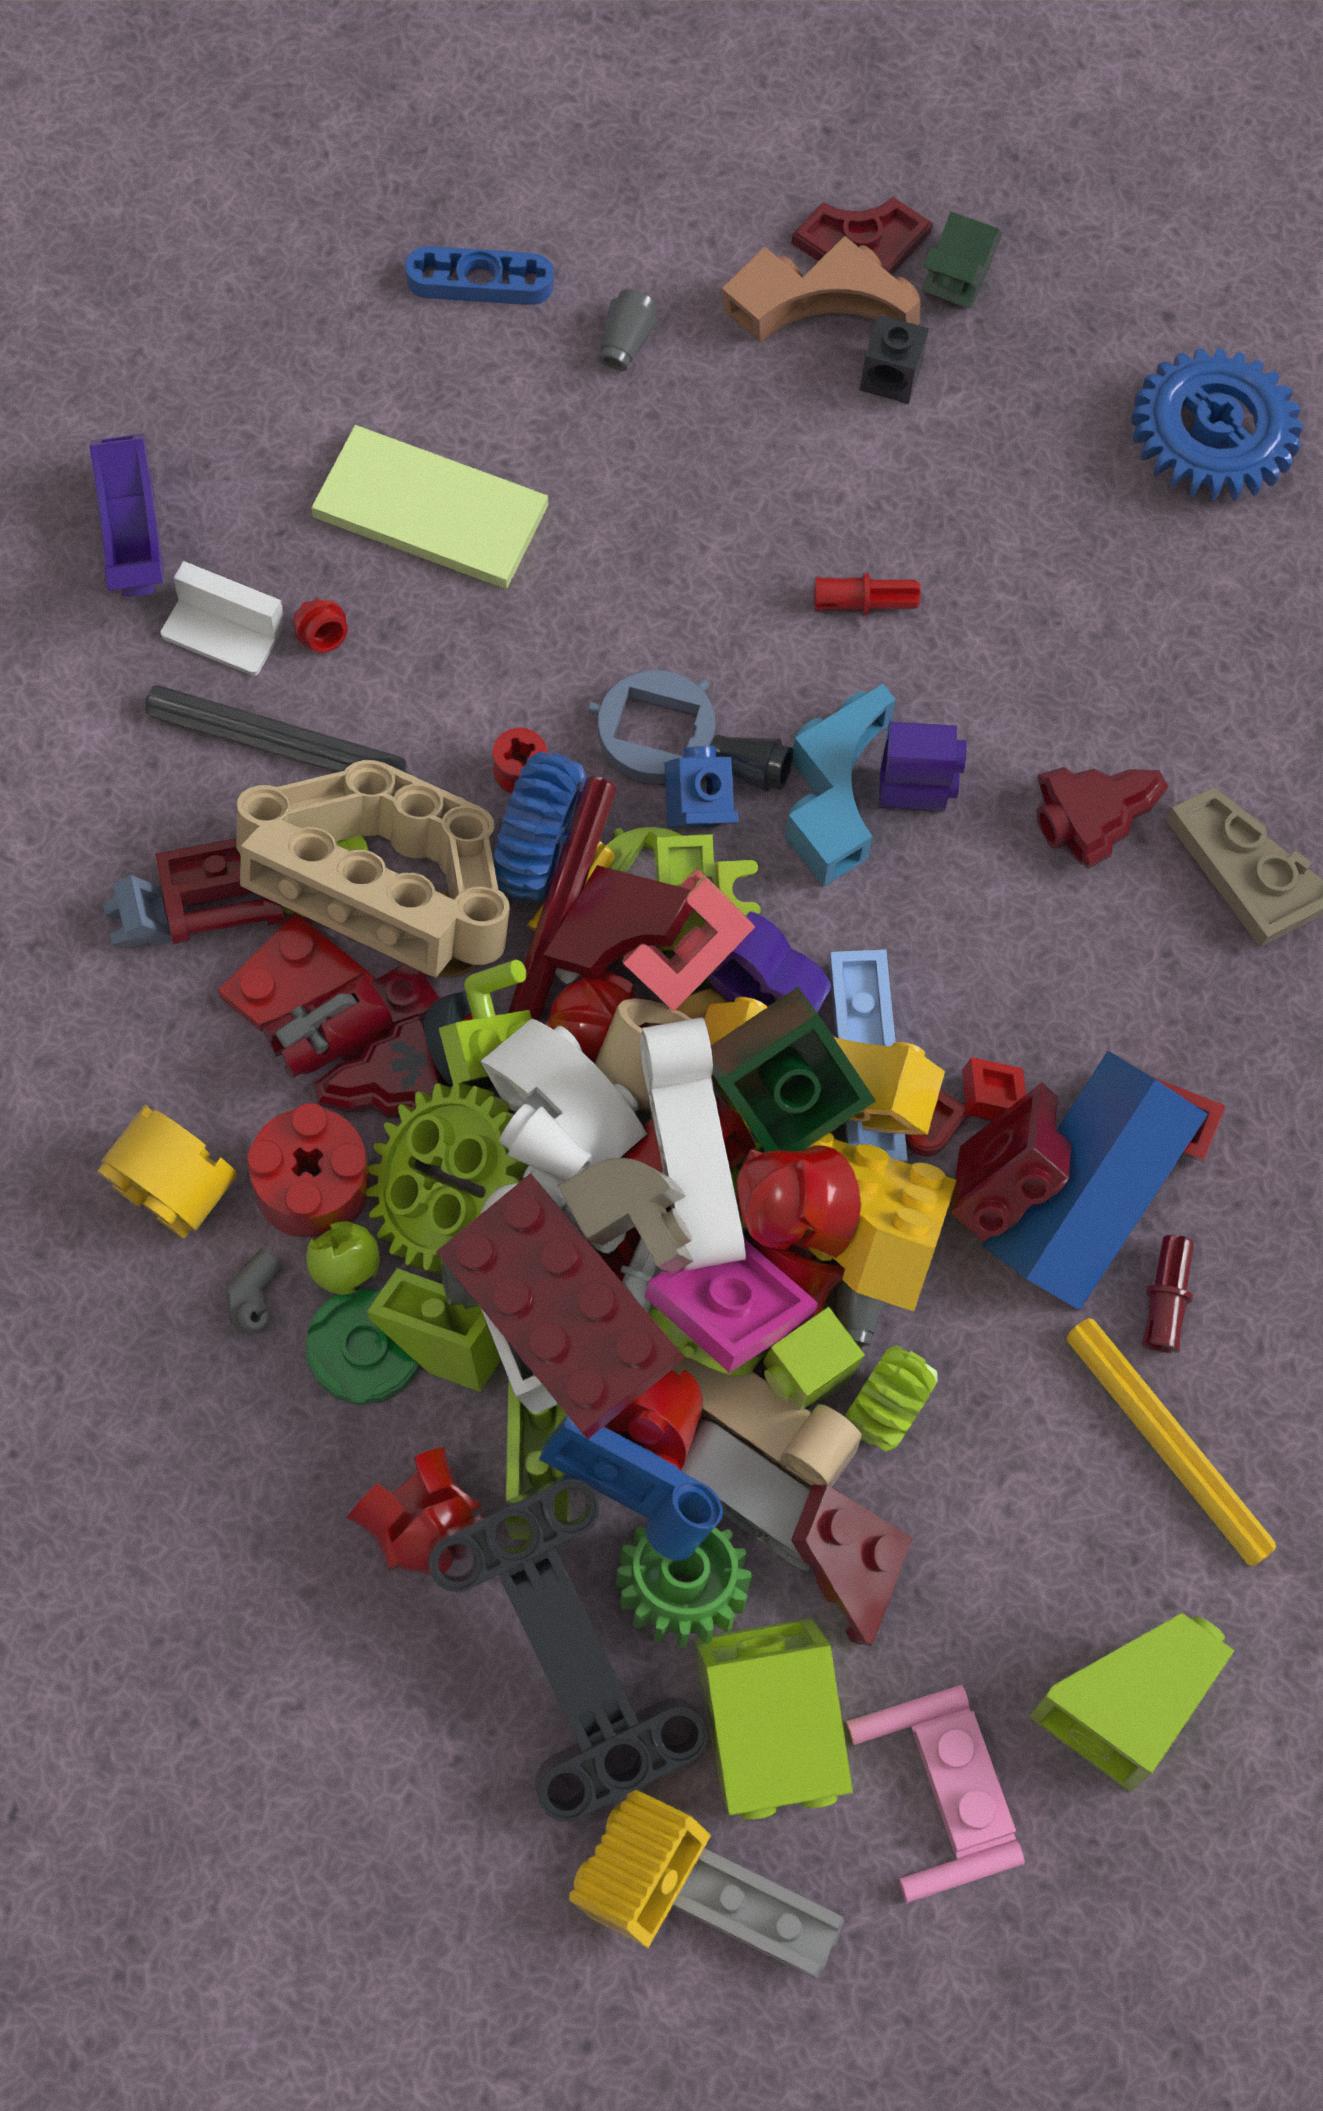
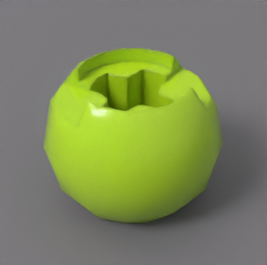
M341 1221L331 1224L332 1229L322 1234L316 1240H310L307 1247L306 1261L309 1276L321 1289L337 1295H347L356 1292L354 1287L359 1286L372 1275L373 1277L377 1275L380 1255L377 1240L365 1227L349 1221Z

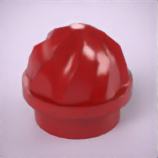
M315 597L313 601L302 602L301 607L294 613L296 638L304 647L315 652H330L339 647L347 636L348 626L345 612L334 601Z

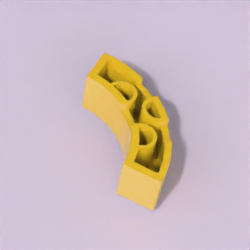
M738 997L734 1002L709 1004L704 1020L710 1046L760 1013L767 1006L758 1000L748 997ZM834 1037L876 1100V1102L849 1120L863 1121L862 1128L868 1131L895 1134H928L945 1071L927 1059L923 1049L910 1043L895 1042L892 1046H883ZM712 1074L711 1079L717 1082L714 1075Z

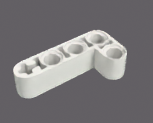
M701 1017L642 1028L640 1039L642 1067L663 1172L685 1194V1197L670 1205L671 1210L674 1209L682 1218L692 1237V1241L685 1246L693 1262L683 1268L686 1271L745 1260L742 1227L711 1081L713 1060L705 1020Z

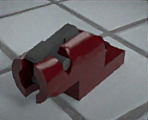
M403 963L372 982L363 972L330 992L320 995L302 1006H298L291 1013L289 1012L263 1027V1030L275 1056L282 1055L286 1066H284L285 1072L291 1078H295L300 1074L312 1073L341 1057L343 1062L360 1058L366 1044L371 1040L387 1035L393 1027V1022L415 1014H419L422 1021H424L426 1012L431 1004L440 998L422 971Z

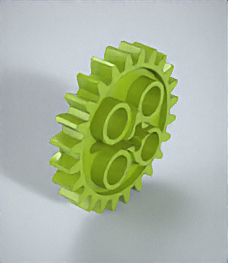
M438 1083L434 1085L433 1095L421 1091L415 1093L416 1108L403 1104L398 1106L399 1115L402 1120L399 1125L385 1122L383 1125L391 1138L388 1144L374 1143L373 1146L375 1151L383 1157L381 1164L368 1166L369 1173L378 1176V1184L367 1189L366 1196L377 1198L380 1203L369 1213L370 1219L385 1222L377 1233V1237L391 1241L392 1244L389 1252L392 1255L406 1258L405 1264L442 1274L441 1258L436 1251L481 1215L484 1203L494 1191L502 1186L519 1183L523 1180V1171H526L529 1165L508 1157L509 1149L499 1143L503 1131L515 1114L508 1113L509 1103L503 1099L493 1097L494 1092L463 1083L454 1084L452 1087ZM416 1159L439 1167L450 1175L484 1187L486 1191L484 1197L458 1188L456 1184L416 1169L414 1165Z

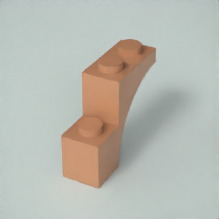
M846 236L803 278L798 267L789 258L783 255L778 258L764 246L722 287L724 312L760 342L792 322L819 314L847 313L877 320L880 314L912 324H920L921 300L914 286L902 277L895 279L882 268L879 258L871 249L864 245L857 247Z

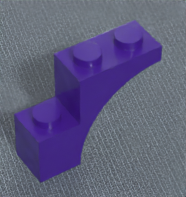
M141 433L91 440L89 448L101 519L105 559L104 570L108 591L121 589L123 597L154 592L153 584L163 583L165 565L154 506L155 494L145 435Z

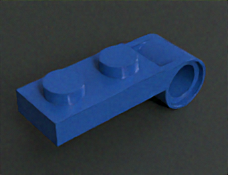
M567 1414L546 1440L539 1460L565 1474L578 1476L586 1481L594 1490L648 1518L646 1524L647 1539L654 1550L665 1558L684 1560L691 1556L722 1518V1504L710 1487L681 1472L677 1466L655 1455L650 1450L638 1446L605 1427L587 1439Z

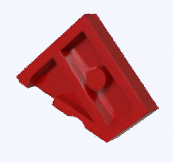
M294 913L218 992L224 1002L259 1031L263 1032V1027L289 1012L291 1013L298 1006H302L308 1001L330 992L363 972L371 982L376 979L302 917Z

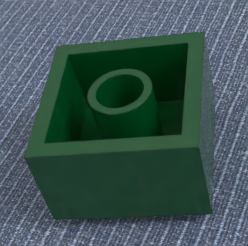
M796 987L711 1045L712 1074L765 1151L805 1150L876 1102L817 1011L799 987Z

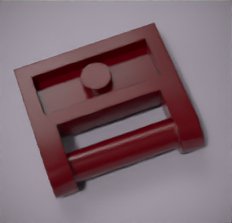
M236 838L155 853L173 944L189 942L190 935L266 920L268 926L285 923L282 905L263 896L262 899L184 913V906L255 893L240 886L241 855L236 847Z

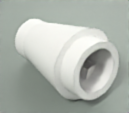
M527 1103L516 1112L499 1140L501 1145L509 1149L508 1157L552 1174L564 1181L586 1169L593 1157L583 1150L543 1107L536 1110Z

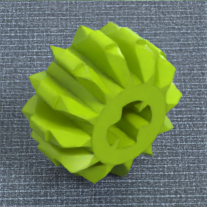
M897 1345L885 1351L845 1415V1418L857 1427L861 1433V1440L870 1446L874 1444L885 1452L898 1446L937 1383V1370L926 1364L924 1358L913 1351L907 1352Z

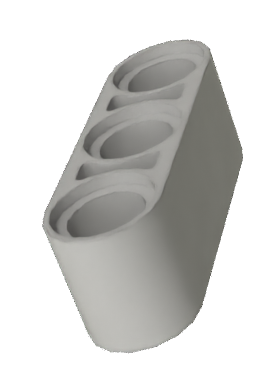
M706 1420L700 1421L681 1472L702 1482L716 1493L722 1504V1515L795 1567L808 1571L811 1566L804 1563L791 1538L810 1490L719 1426Z

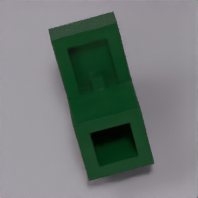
M950 211L938 247H930L923 267L928 270V274L921 291L971 308L990 269L1002 232L996 227Z

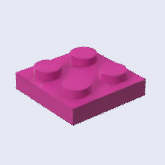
M745 1239V1260L686 1271L682 1268L675 1273L665 1270L648 1281L645 1298L729 1373L812 1319L818 1304Z

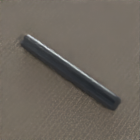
M160 685L152 686L146 698L145 713L150 717L335 772L345 771L347 767L358 761L375 760L406 773V760L403 757Z

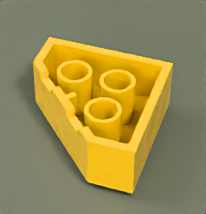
M828 1133L808 1148L814 1145L828 1146L836 1149L846 1157L854 1170L859 1186L861 1211L852 1240L845 1251L837 1258L815 1248L809 1247L808 1249L821 1261L831 1260L833 1257L843 1266L845 1271L842 1280L855 1292L914 1312L936 1248L956 1179L947 1177L941 1169L927 1163H914L911 1165L890 1158L889 1154L879 1147L869 1144L854 1146L836 1140L831 1133ZM808 1228L806 1230V1235L811 1232V1229Z

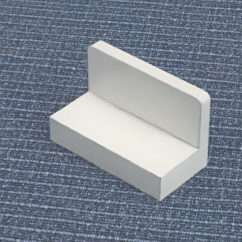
M183 561L174 576L178 602L161 630L163 640L251 676L258 675L285 627L281 600Z

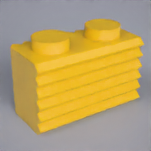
M635 1790L627 1794V1799L611 1811L606 1823V1834L602 1835L601 1844L595 1847V1855L583 1862L575 1875L574 1890L569 1892V1901L594 1921L612 1929L616 1933H620L635 1943H639L645 1948H649L711 1835L690 1815Z

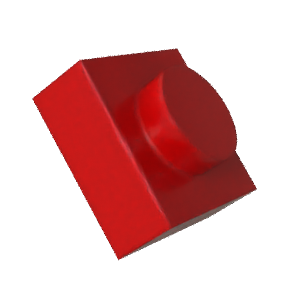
M971 1057L962 1069L966 1112L969 1116L994 1120L1026 1095L1023 1068Z

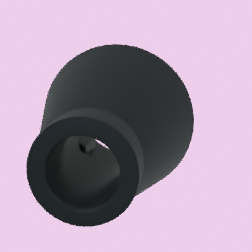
M718 734L714 737L711 746L716 747V757H731L733 776L765 792H768L771 788L779 790L784 788L792 767V747L782 745V741L779 738L726 737Z

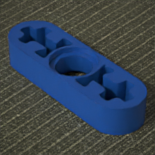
M424 246L411 252L405 264L406 280L409 289L417 296L423 298L536 305L546 301L551 296L554 288V270L551 262L546 257L536 253ZM426 267L435 268L432 278L423 277ZM451 267L457 268V281L450 280V276H452ZM482 268L490 271L494 277L488 283L474 284L466 278V275L474 269ZM503 271H509V284H503ZM527 274H537L535 284H525Z

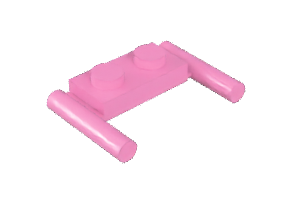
M962 1684L845 1721L852 1745L911 1727L951 1846L957 1858L956 1860L899 1878V1886L906 1903L1025 1864L1023 1852L1014 1835L1016 1832L974 1711H970L967 1694Z

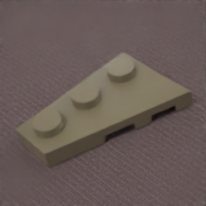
M1215 787L1171 807L1165 820L1260 948L1323 916V879L1308 869L1312 862L1296 850L1291 855L1266 836V827Z

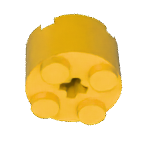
M147 1105L141 1108L102 1158L101 1162L103 1164L97 1170L102 1177L113 1184L111 1187L137 1207L143 1204L157 1216L156 1219L182 1239H185L191 1230L195 1232L238 1176V1173L221 1157L217 1162L208 1158L210 1153L205 1149L207 1145L156 1109L152 1111Z

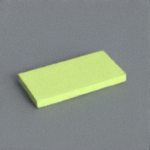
M355 425L311 508L313 518L507 589L548 507V495Z

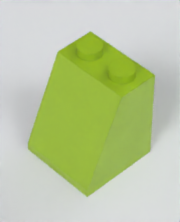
M1181 1613L1053 1685L1032 1711L1029 1718L1131 1792L1153 1773L1235 1650L1223 1642L1225 1636L1215 1625L1201 1617L1194 1616L1190 1619Z
M812 1617L712 1635L711 1643L704 1644L699 1637L692 1638L722 1800L729 1815L739 1814L743 1819H760L776 1813V1807L801 1803V1806L805 1808H820L837 1802V1796L853 1793L831 1645Z

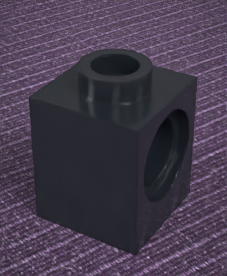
M879 314L865 354L860 391L909 404L923 363L929 328Z

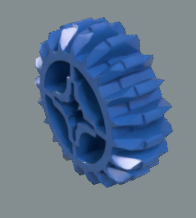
M539 751L527 760L526 765L521 770L519 779L515 782L511 798L508 799V806L502 818L501 830L497 837V847L493 855L498 890L506 893L510 898L523 902L529 900L540 904L547 897L586 781V774L582 764L570 761V757L557 753H552L551 755Z

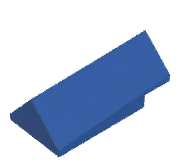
M1107 1051L1057 1128V1131L1071 1143L1070 1176L1068 1181L1057 1194L1048 1198L1043 1203L1031 1205L1017 1224L1007 1229L1001 1235L990 1236L982 1246L1025 1279L1080 1310L1208 1114L1150 1075L1112 1052Z

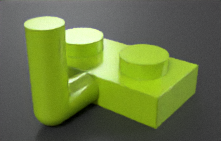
M513 960L474 973L466 978L464 988L473 1020L455 1022L439 1028L453 1085L489 1078L480 1061L532 1019L530 1010L495 1015L490 996L491 992L521 983L526 979V969L521 961Z

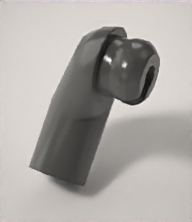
M263 1248L258 1250L226 1287L229 1320L234 1328L243 1334L257 1333L267 1325L269 1311L266 1309L263 1288L282 1268L281 1263Z

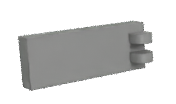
M705 1848L672 1905L673 1908L815 1980L818 1979L820 1972L824 1970L829 1959L828 1955L832 1947H835L840 1936L839 1932L844 1923L842 1916Z

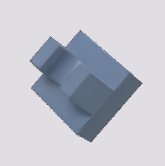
M132 875L113 884L115 896L103 905L104 912L107 916L121 919L123 926L110 934L112 945L129 949L148 943L161 946L172 941L162 887Z

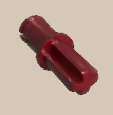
M1165 1235L1162 1239L1155 1285H1150L1146 1289V1295L1150 1297L1142 1346L1147 1349L1165 1353H1178L1180 1351L1186 1305L1193 1301V1294L1187 1291L1194 1243L1188 1237Z

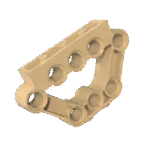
M375 760L358 761L347 767L345 771L279 787L271 785L254 786L240 794L237 800L236 847L241 855L240 886L434 978L439 975L452 957L473 965H485L496 961L505 950L510 910L509 901L504 893L498 890L492 857L495 830L494 819L488 811L480 806L388 764ZM357 835H379L390 840L395 851L403 856L410 858L427 857L438 862L440 869L446 874L449 897L435 891L432 882L423 875L416 873L398 874L385 868V863L375 853L366 850L348 851L336 845V841L352 838Z

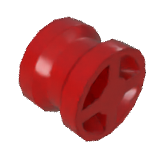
M522 727L512 728L500 734L494 742L492 750L494 778L505 791L513 793L515 782L519 779L521 770L527 763V760L520 759L518 754L524 755L529 759L539 751L547 753L546 743L538 733Z

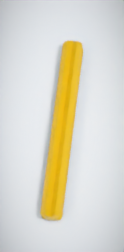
M1088 1318L1077 1324L1067 1336L1068 1343L1241 1557L1251 1566L1257 1565L1267 1558L1276 1548L1273 1538L1096 1321Z

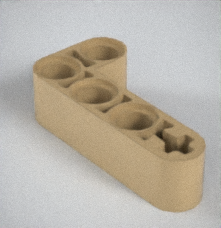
M686 1357L672 1369L681 1375L684 1368L697 1381L703 1395V1410L700 1419L704 1416L706 1421L728 1432L809 1490H811L813 1484L829 1485L832 1487L857 1452L861 1433L847 1418L832 1408L820 1404L815 1407L812 1413L805 1408L798 1410L790 1398L786 1401L780 1399L768 1382L754 1372L745 1376L730 1375Z

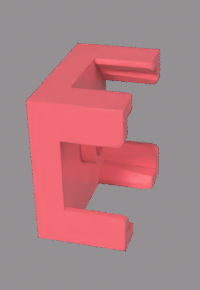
M697 867L679 887L692 890L687 895V902L707 922L701 928L698 926L692 928L679 941L673 950L676 954L671 959L667 958L656 946L640 944L635 950L624 954V959L622 960L623 964L673 1011L687 999L755 928L749 918Z

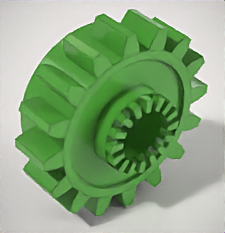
M639 1526L635 1529L634 1546H623L620 1557V1564L622 1566L617 1568L616 1587L624 1589L621 1591L619 1604L621 1609L631 1610L637 1608L633 1626L638 1630L649 1623L654 1625V1641L658 1643L666 1637L668 1632L675 1633L679 1647L685 1648L689 1634L697 1633L703 1643L708 1644L712 1640L713 1625H716L725 1632L730 1631L734 1621V1613H743L748 1595L744 1591H748L751 1580V1571L742 1569L747 1555L745 1549H734L731 1544L733 1532L729 1529L721 1532L714 1528L691 1556L684 1560H671L654 1550L647 1539L645 1528ZM684 1573V1576L690 1575L691 1579H695V1581L684 1583L674 1579L673 1576L674 1574L678 1576Z

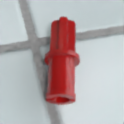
M863 573L862 577L834 578L815 576L814 611H862V616H868L869 609H916L920 604L921 587L920 583L914 579H869V573Z

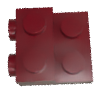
M1042 1082L960 1146L955 1176L956 1183L953 1190L950 1213L982 1241H985L990 1236L1001 1235L1007 1229L1013 1227L1023 1217L1027 1208L1033 1204L1043 1203L1048 1198L1057 1194L1069 1179L1071 1143L1056 1130L1058 1096Z

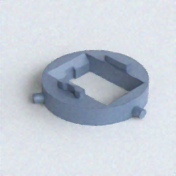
M648 670L632 674L619 681L610 689L601 705L591 702L588 713L599 715V743L609 763L620 773L633 780L650 784H664V762L683 758V756L615 738L627 699L630 697L697 715L694 724L695 735L694 738L690 737L687 747L711 746L715 733V714L709 698L704 693L710 687L709 683L702 679L699 683L695 684L690 679L674 672Z

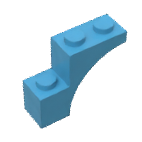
M881 684L867 694L865 691L853 694L841 705L839 711L824 720L815 718L809 721L797 732L794 738L792 764L818 797L815 794L807 795L791 808L788 815L785 838L823 887L866 861L869 856L873 836L865 826L854 801L851 773L863 749L880 731L888 726L889 721H892L896 699L884 684Z

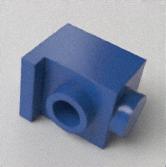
M696 746L683 748V758L664 762L667 828L722 827L739 822L738 811H734L731 757H716V747ZM704 775L706 776L707 794L702 791L700 786L701 778Z

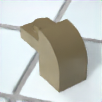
M613 1158L595 1163L558 1185L586 1239L603 1246L636 1227L657 1267L670 1273H675L693 1262L685 1246L692 1241L688 1228L674 1209L668 1212L665 1210L668 1206L685 1197V1194L671 1178L637 1160Z

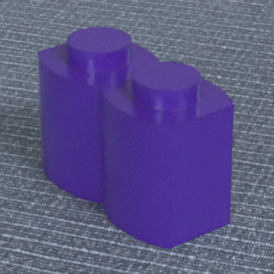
M889 721L885 747L880 763L878 807L944 812L948 798L957 799L960 773L964 774L967 753L966 740H957V725Z
M748 912L746 916L755 928L707 977L708 981L721 995L732 1002L738 997H748L762 1002L767 1007L796 987H799L818 1012L832 988L826 974L810 958L792 950L783 933L772 922L757 913Z

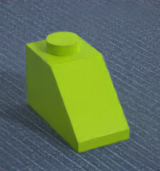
M397 1268L367 1310L369 1319L432 1375L481 1392L501 1361L480 1306L477 1305L466 1310L462 1304L449 1306L444 1286L441 1283Z
M828 1307L770 1347L763 1361L768 1368L764 1371V1375L768 1384L780 1399L786 1401L790 1398L796 1408L801 1410L846 1386L865 1354Z

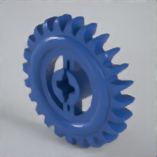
M1219 348L1216 349L1214 357H1209L1204 349H1195L1193 359L1184 353L1176 354L1173 364L1170 362L1158 364L1156 374L1146 376L1143 382V389L1135 395L1134 405L1136 408L1131 415V424L1137 427L1133 434V442H1146L1141 451V460L1143 461L1159 454L1153 469L1154 476H1158L1169 467L1174 469L1170 481L1171 489L1175 488L1182 479L1188 477L1190 478V497H1194L1203 483L1209 484L1212 502L1218 498L1222 485L1228 486L1231 499L1236 501L1241 494L1243 482L1246 483L1250 493L1256 496L1262 486V480L1269 486H1274L1278 480L1279 471L1281 473L1289 471L1292 457L1297 455L1301 447L1298 438L1302 434L1304 427L1301 421L1297 419L1301 411L1300 406L1293 401H1289L1293 391L1285 385L1277 386L1280 375L1275 371L1266 374L1262 373L1263 362L1255 360L1250 365L1245 363V354L1237 352L1232 359L1227 358L1226 351ZM1211 392H1219V393L1211 394V395H1208V394H1207V393H1211ZM1237 400L1245 404L1253 415L1255 425L1253 435L1249 434L1241 426L1244 413L1242 406ZM1184 405L1195 415L1189 433L1183 426L1180 413Z

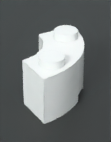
M531 1019L480 1061L501 1099L509 1103V1108L517 1112L525 1103L536 1110L543 1107L583 1150L593 1156L587 1168L603 1160L620 1158L647 1135L644 1127L635 1115L639 1111V1105L634 1096L624 1086L620 1084L613 1085L603 1072L581 1052V1047L575 1037L562 1026H557L553 1030L545 1024Z

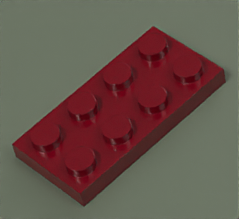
M531 1173L436 1251L587 1439L591 1438L685 1359Z

